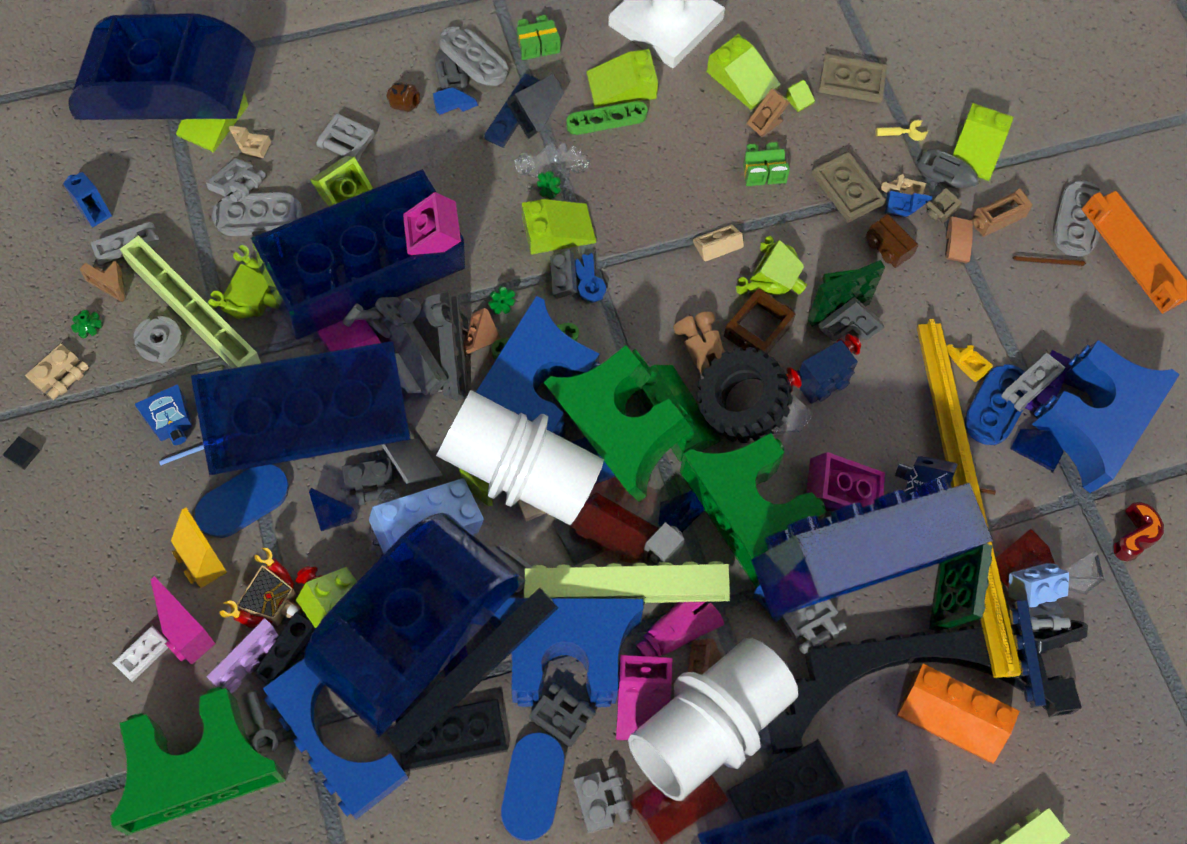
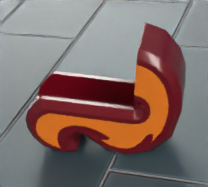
M1143 502L1132 503L1125 510L1138 529L1121 537L1120 541L1114 543L1113 552L1122 561L1127 562L1136 559L1143 553L1144 549L1152 547L1164 534V523L1160 515L1153 507Z

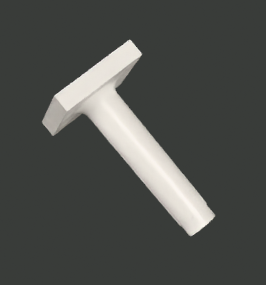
M624 0L609 14V26L644 50L649 49L653 56L674 68L723 20L725 8L714 0Z

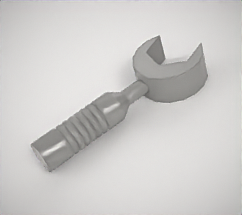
M250 692L246 697L253 720L259 727V732L253 738V746L258 752L259 742L268 738L273 741L272 750L275 751L278 747V738L273 731L264 729V716L257 693Z

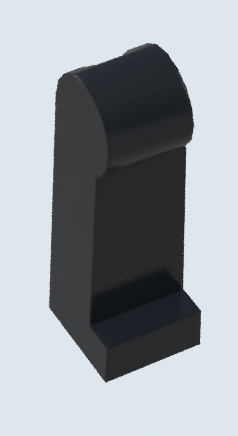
M296 612L258 667L255 676L268 685L285 673L309 640L318 633L314 625Z

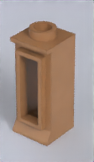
M1019 188L1008 196L982 208H977L971 221L974 228L985 237L1025 218L1033 204ZM1016 203L1019 205L994 218L991 216V214Z

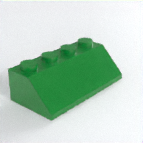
M653 365L646 369L651 377L642 389L636 391L646 410L649 412L654 405L670 399L674 405L679 402L692 419L689 424L693 430L671 447L679 462H682L685 452L691 449L701 452L721 441L715 430L700 412L696 400L673 365Z

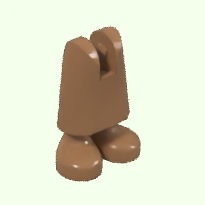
M710 311L697 314L695 319L693 316H688L673 326L674 332L677 335H686L688 337L684 341V345L701 375L705 368H710L709 364H711L710 362L714 358L718 360L722 357L721 354L724 353L718 330H712L711 325L715 322V316ZM696 326L701 330L703 334L702 338L701 335L698 334Z

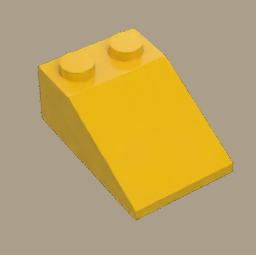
M186 507L182 509L171 539L175 547L171 552L179 564L184 562L187 569L183 572L191 584L196 582L200 588H203L226 574L227 571Z

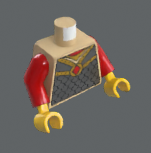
M261 548L267 554L264 560L255 555V560L260 563H266V567L263 565L260 567L237 604L234 601L224 602V604L230 606L231 612L227 613L221 610L220 615L222 617L233 616L235 621L252 629L264 618L270 624L278 626L285 616L291 619L296 612L300 615L302 614L303 609L293 603L297 595L294 591L295 584L288 570L278 560L272 559V552L268 548Z

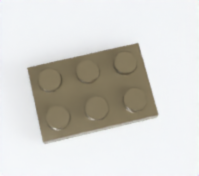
M825 54L819 93L881 103L887 65Z
M849 152L812 171V176L847 222L884 205L886 201Z

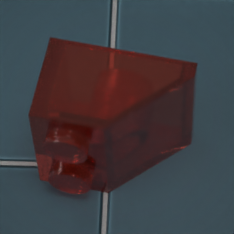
M1032 529L1028 530L995 558L1000 580L1008 589L1009 573L1045 563L1055 564L1049 546Z

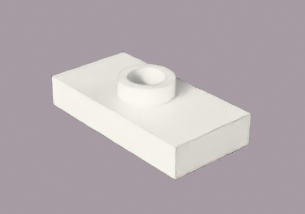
M151 626L113 664L133 682L168 649L165 644L168 640Z

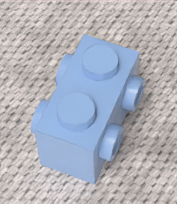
M1045 563L1009 573L1008 597L1017 601L1027 600L1028 607H1037L1038 604L1054 602L1058 598L1068 596L1069 572L1060 569L1056 564Z

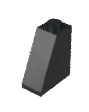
M552 74L514 94L506 101L528 139L541 131L563 96L564 91L560 82Z

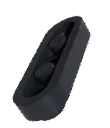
M1070 620V628H1061L1060 631L1039 629L1038 632H1033L1037 653L1043 654L1048 650L1061 648L1072 642H1080L1088 635V625L1082 621Z

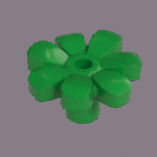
M547 171L546 174L544 172L538 175L539 181H537V187L542 188L539 194L542 197L547 196L549 199L555 198L561 191L559 187L560 178H553L554 174L552 171Z
M500 286L498 291H493L490 294L493 300L488 302V306L493 309L495 314L498 315L501 311L507 314L511 311L509 305L513 306L515 304V299L513 298L515 292L512 289L507 290L505 286Z
M82 310L79 315L73 317L72 321L75 324L71 325L73 332H78L80 338H87L88 333L91 336L97 334L96 329H101L103 323L101 320H98L100 316L97 312L90 314L88 310Z

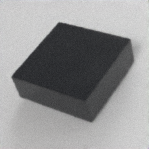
M18 436L4 452L3 456L25 470L40 450Z

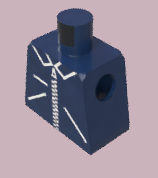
M918 456L913 467L899 463L895 476L908 481L904 491L907 496L939 513L958 464Z

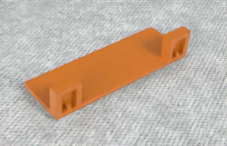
M1114 191L1104 197L1100 192L1094 194L1081 210L1159 311L1164 314L1187 301V280L1119 193Z

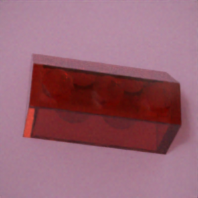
M597 492L586 500L571 527L576 529L577 534L584 538H592L598 542L599 547L607 551L612 550L619 554V558L627 563H637L642 558L645 543L660 529Z
M710 775L682 801L673 800L656 786H653L629 803L655 844H667L727 803L728 798L714 777Z

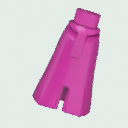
M676 602L665 615L651 626L647 633L643 635L644 640L638 643L636 647L642 656L661 657V655L668 654L688 642L723 626L724 620L712 603L707 605L708 602Z

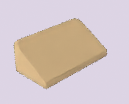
M732 224L693 239V243L704 261H709L741 249L744 246L742 233Z

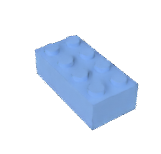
M464 478L373 506L369 517V522L388 563L478 533L484 521Z

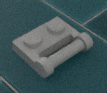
M336 114L319 136L317 147L327 148L344 157H355L358 162L361 154L374 138V130ZM331 137H334L346 144L353 146L354 148L352 150H349L337 143L330 141Z

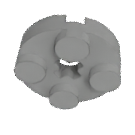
M157 316L158 319L150 320L149 318L144 320L134 332L135 347L138 353L149 361L168 362L180 350L184 341L177 323L164 316ZM163 335V340L155 343L153 338Z

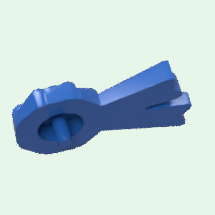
M593 253L589 255L582 254L584 267L579 259L575 260L576 276L581 280L578 292L583 300L594 303L603 299L606 293V285L603 279L596 277L594 274Z

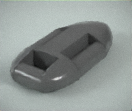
M439 48L435 58V67L441 88L443 90L455 88L463 92L468 85L467 73ZM460 81L458 84L448 85V83Z
M925 150L918 162V168L924 175L949 187L968 188L979 183L975 171L965 161L941 150ZM930 157L935 158L932 166L927 165Z

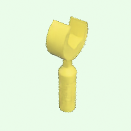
M916 120L910 124L909 129H902L901 127L876 128V136H898L908 133L911 139L921 141L925 139L928 131L921 133L916 130V127H919L922 123L921 120Z

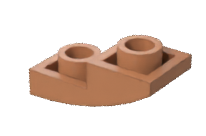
M951 216L946 239H949L945 259L969 263L972 249L973 223L970 220Z

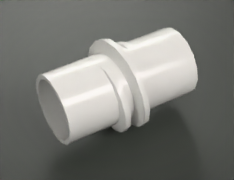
M470 390L436 455L489 483L488 497L495 499L502 491L507 492L506 505L512 507L520 499L569 525L573 523L586 502L604 462V459L548 431L547 415L540 414L531 422L527 420V415L523 413L516 414Z
M746 638L702 675L695 672L681 674L674 683V699L630 735L628 739L629 748L635 761L650 781L668 797L676 801H682L723 764L729 768L738 769L746 760L745 755L752 756L760 749L761 744L758 733L798 697L797 684L786 664L772 649L756 639Z

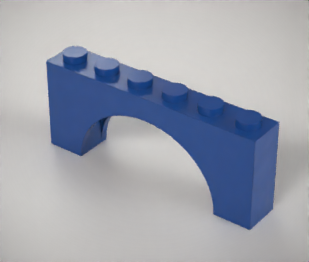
M315 650L265 686L263 690L267 696L263 699L272 711L276 708L282 715L278 720L286 731L292 729L297 737L293 741L301 753L307 750L312 757L308 760V763L317 774L321 771L324 774L326 780L323 781V784L332 795L336 792L341 798V801L337 804L346 816L352 814L355 819H358L406 782L408 777L391 753L376 761L359 763L336 756L322 744L315 727V705L321 690L333 678V675Z

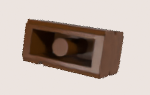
M888 214L872 224L865 236L868 245L871 248H876L881 253L883 260L888 264L891 263L895 268L910 259L918 248V244Z

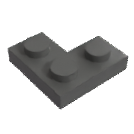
M855 297L818 324L820 330L834 342L851 329L855 330L867 341L884 328L883 322Z

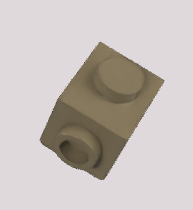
M945 188L932 202L928 201L926 203L928 209L926 213L934 221L939 219L944 223L962 206V202Z

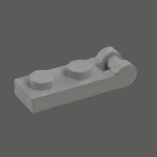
M147 222L90 243L99 265L124 257L120 249L138 235L146 236L142 239L151 248L158 247L161 241L159 236L155 235L156 229L154 224Z
M1046 353L1003 392L1001 397L1006 401H1011L1014 404V408L1021 412L1030 401L1064 371L1065 367ZM1020 390L1025 395L1020 397L1016 392Z

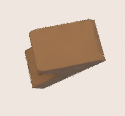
M771 88L747 124L760 136H765L783 121L780 115L790 101L776 89Z
M114 261L106 271L98 266L92 267L87 263H84L79 269L87 282L121 302L125 300L122 270L117 261Z

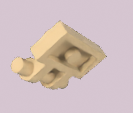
M60 344L25 376L43 393L52 387L47 395L52 400H55L59 395L63 396L68 391L67 388L75 380L79 381L89 367L83 361L75 367L79 359L65 346ZM68 372L69 374L59 382L58 380Z

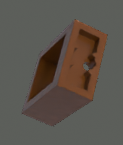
M758 288L726 325L724 337L739 348L741 347L744 351H746L747 347L755 348L757 352L762 350L769 353L792 326L796 313L789 306L782 305L775 300L770 293L766 294ZM756 304L782 321L765 342L739 325Z

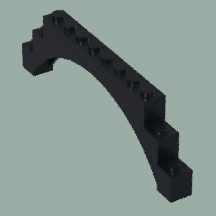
M965 626L960 628L959 631L950 632L949 629H941L931 635H925V632H917L911 634L908 638L894 635L885 638V641L876 642V639L871 638L861 641V644L852 645L851 642H841L836 644V647L827 648L826 645L812 647L805 656L810 681L807 678L795 679L798 687V697L789 705L791 715L788 712H781L768 724L773 754H780L783 750L787 753L798 751L803 746L801 738L810 722L833 696L855 681L885 668L910 663H943L975 669L993 676L983 628L974 629V626ZM1018 650V659L1022 660L1021 651ZM1037 653L1046 705L1042 707L1047 710L1048 717L1074 714L1082 707L1074 678L1064 679L1063 675L1048 678L1042 655ZM1021 674L1019 676L998 678L1023 693L1024 686H1027L1025 676H1021Z

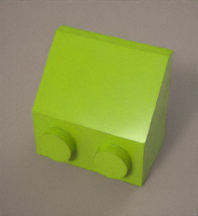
M351 156L343 157L310 179L320 197L340 219H343L377 195L356 158Z

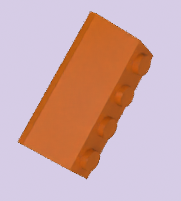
M922 664L913 676L897 716L993 764L1009 739L1020 711L928 665Z

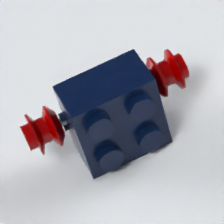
M847 334L845 341L838 339L837 343L803 361L800 370L788 367L786 376L791 384L792 391L793 386L799 388L812 404L818 400L820 402L824 401L831 395V392L837 389L838 391L845 389L850 384V378L855 373L854 369L858 363L852 353L855 355L860 354L861 343L856 336Z

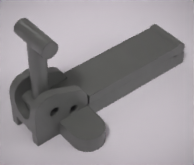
M450 292L426 297L416 319L427 317L432 326L438 327L441 368L448 378L443 385V395L455 401L466 399L468 389L462 333L469 331V319L465 313L460 311L459 297L451 298Z
M384 297L376 301L375 306L377 309L363 310L361 305L355 304L343 319L344 325L350 327L355 320H367L378 331L377 337L383 347L394 345L420 387L421 392L424 395L436 394L448 378L412 323L421 311L420 302L415 298H407L400 303L397 297Z

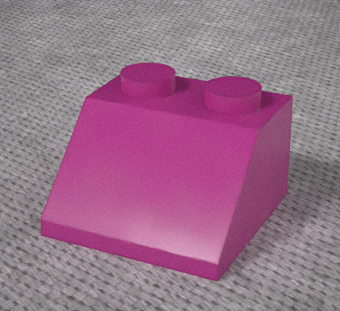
M434 192L403 214L407 252L410 255L445 252L461 242L456 202L441 194Z

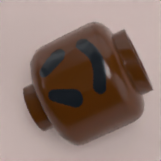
M396 82L388 89L387 99L393 109L411 112L420 103V93L412 84Z

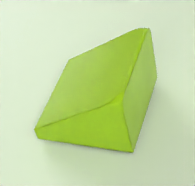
M801 80L787 89L785 98L790 101V104L798 112L815 103V99L805 80Z

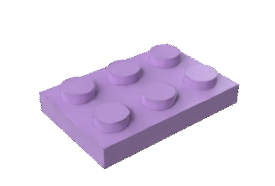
M264 618L207 676L215 687L227 688L230 693H233L241 685V680L248 673H253L259 667L260 660L268 654L279 638L272 624Z

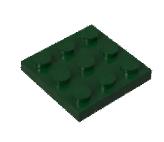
M876 261L819 285L807 319L810 325L815 326L821 323L854 297L865 307L868 306L885 269L882 261Z
M983 542L940 559L929 629L934 631L948 629L982 618L985 611L986 590L989 585L988 574L992 562V545Z

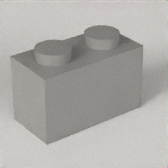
M665 522L645 543L642 560L649 566H657L661 562L673 563L680 556L685 539L681 531L675 526L670 527Z

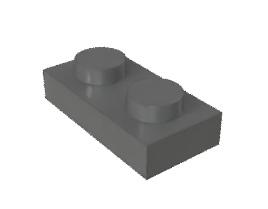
M569 249L550 256L553 296L558 299L577 293L574 253Z

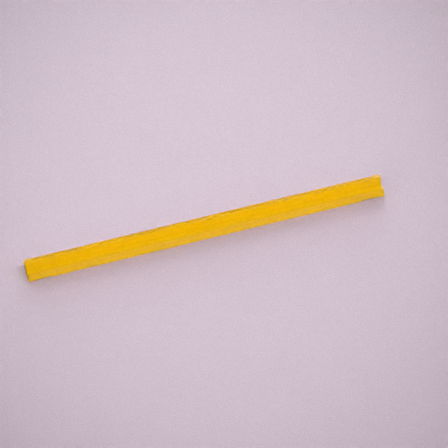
M929 319L927 324H918L917 333L945 460L958 464L951 482V488L965 550L983 542L992 545L941 323L935 324L934 319ZM992 546V562L988 574L989 585L984 602L985 611L980 619L993 678L1019 676L1021 674L1019 659Z

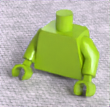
M767 236L765 242L760 243V250L765 254L750 278L752 280L751 283H748L747 278L740 277L738 284L744 286H735L736 292L741 295L746 294L748 290L755 293L759 288L766 294L770 293L771 295L781 296L792 289L800 295L807 287V284L799 278L804 268L803 263L799 260L794 247L786 245L780 240L774 243V239L771 236Z
M240 245L238 248L243 252L244 256H240L235 251L233 257L236 261H244L245 264H240L224 294L217 290L210 294L217 301L210 299L208 305L211 308L220 306L222 311L236 319L253 316L260 317L267 306L279 309L282 304V296L274 294L275 288L271 276L253 257L250 258L248 256L249 249L244 245Z

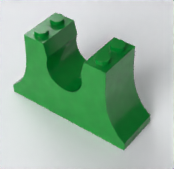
M625 345L601 365L586 373L564 378L550 376L544 383L601 458L604 459V462L627 492L640 502L647 496L648 481L658 461L672 446L689 434L693 428L689 424L692 419L679 402L674 405L670 399L654 405L643 416H626L625 407L629 397L642 389L651 376L646 371L649 368L648 364L636 349L631 351Z
M772 433L743 448L726 453H703L691 449L683 454L680 474L756 589L766 579L771 578L774 571V562L778 556L796 541L816 531L826 514L824 503L820 498H816L813 492L796 496L792 501L785 504L770 503L758 493L756 485L768 481L777 472L784 455L783 444L779 439H775Z
M212 688L207 691V694L200 696L199 715L204 724L203 736L193 750L183 755L169 754L166 736L161 727L147 714H134L129 716L127 721L119 723L126 752L127 776L122 798L110 816L114 829L128 836L286 781L284 772L274 760L260 755L252 747L243 726L237 700L227 688Z

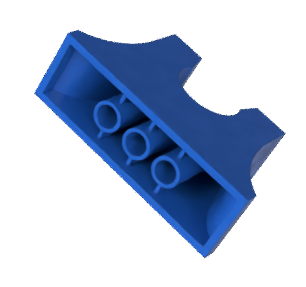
M536 296L476 393L516 414L523 413L527 415V420L531 422L540 414L547 415V430L564 438L566 433L564 430L566 424L564 422V413L552 402L539 397L536 390L550 376L561 378L573 377L601 365L599 363V353L564 334L550 318L545 306V300Z
M1099 340L1091 346L1087 344L1079 354L1076 353L1068 362L1070 368L1066 372L1068 378L1077 387L1087 392L1092 400L1093 407L1085 404L1079 397L1063 391L1057 397L1055 395L1051 396L1046 404L1042 403L1034 413L1037 417L1032 423L1033 426L1055 441L1069 455L1079 471L1082 488L1089 493L1115 478L1180 375L1173 369L1152 370L1136 365L1114 352Z
M488 598L489 623L498 628L528 598ZM551 598L559 608L511 653L513 703H518V706L530 707L533 706V703H539L543 689L542 671L545 665L557 656L568 655L578 659L586 669V690L590 703H596L597 707H610L611 703H616L618 694V655L626 637L641 622L643 599Z

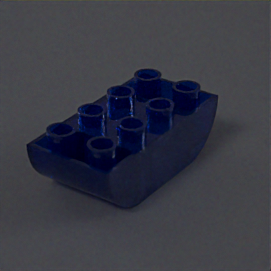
M143 14L105 17L98 21L93 28L69 98L70 112L75 120L237 119L256 47L248 37L235 27L222 20L202 14Z
M434 514L423 519L405 532L325 615L308 642L305 652V664L380 737L522 585L525 579L450 514Z

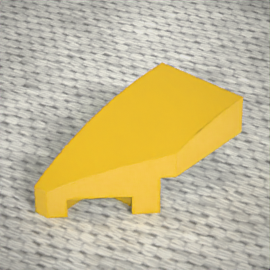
M952 344L946 346L951 359L975 383L991 371L993 365L978 352L973 351L974 345H967V348H955Z

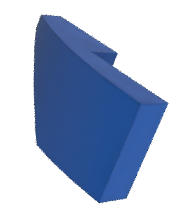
M448 88L433 93L435 108L439 115L456 108H460L463 112L478 106L476 99L455 88Z
M889 191L885 214L908 217L932 200V196L917 193L910 195Z

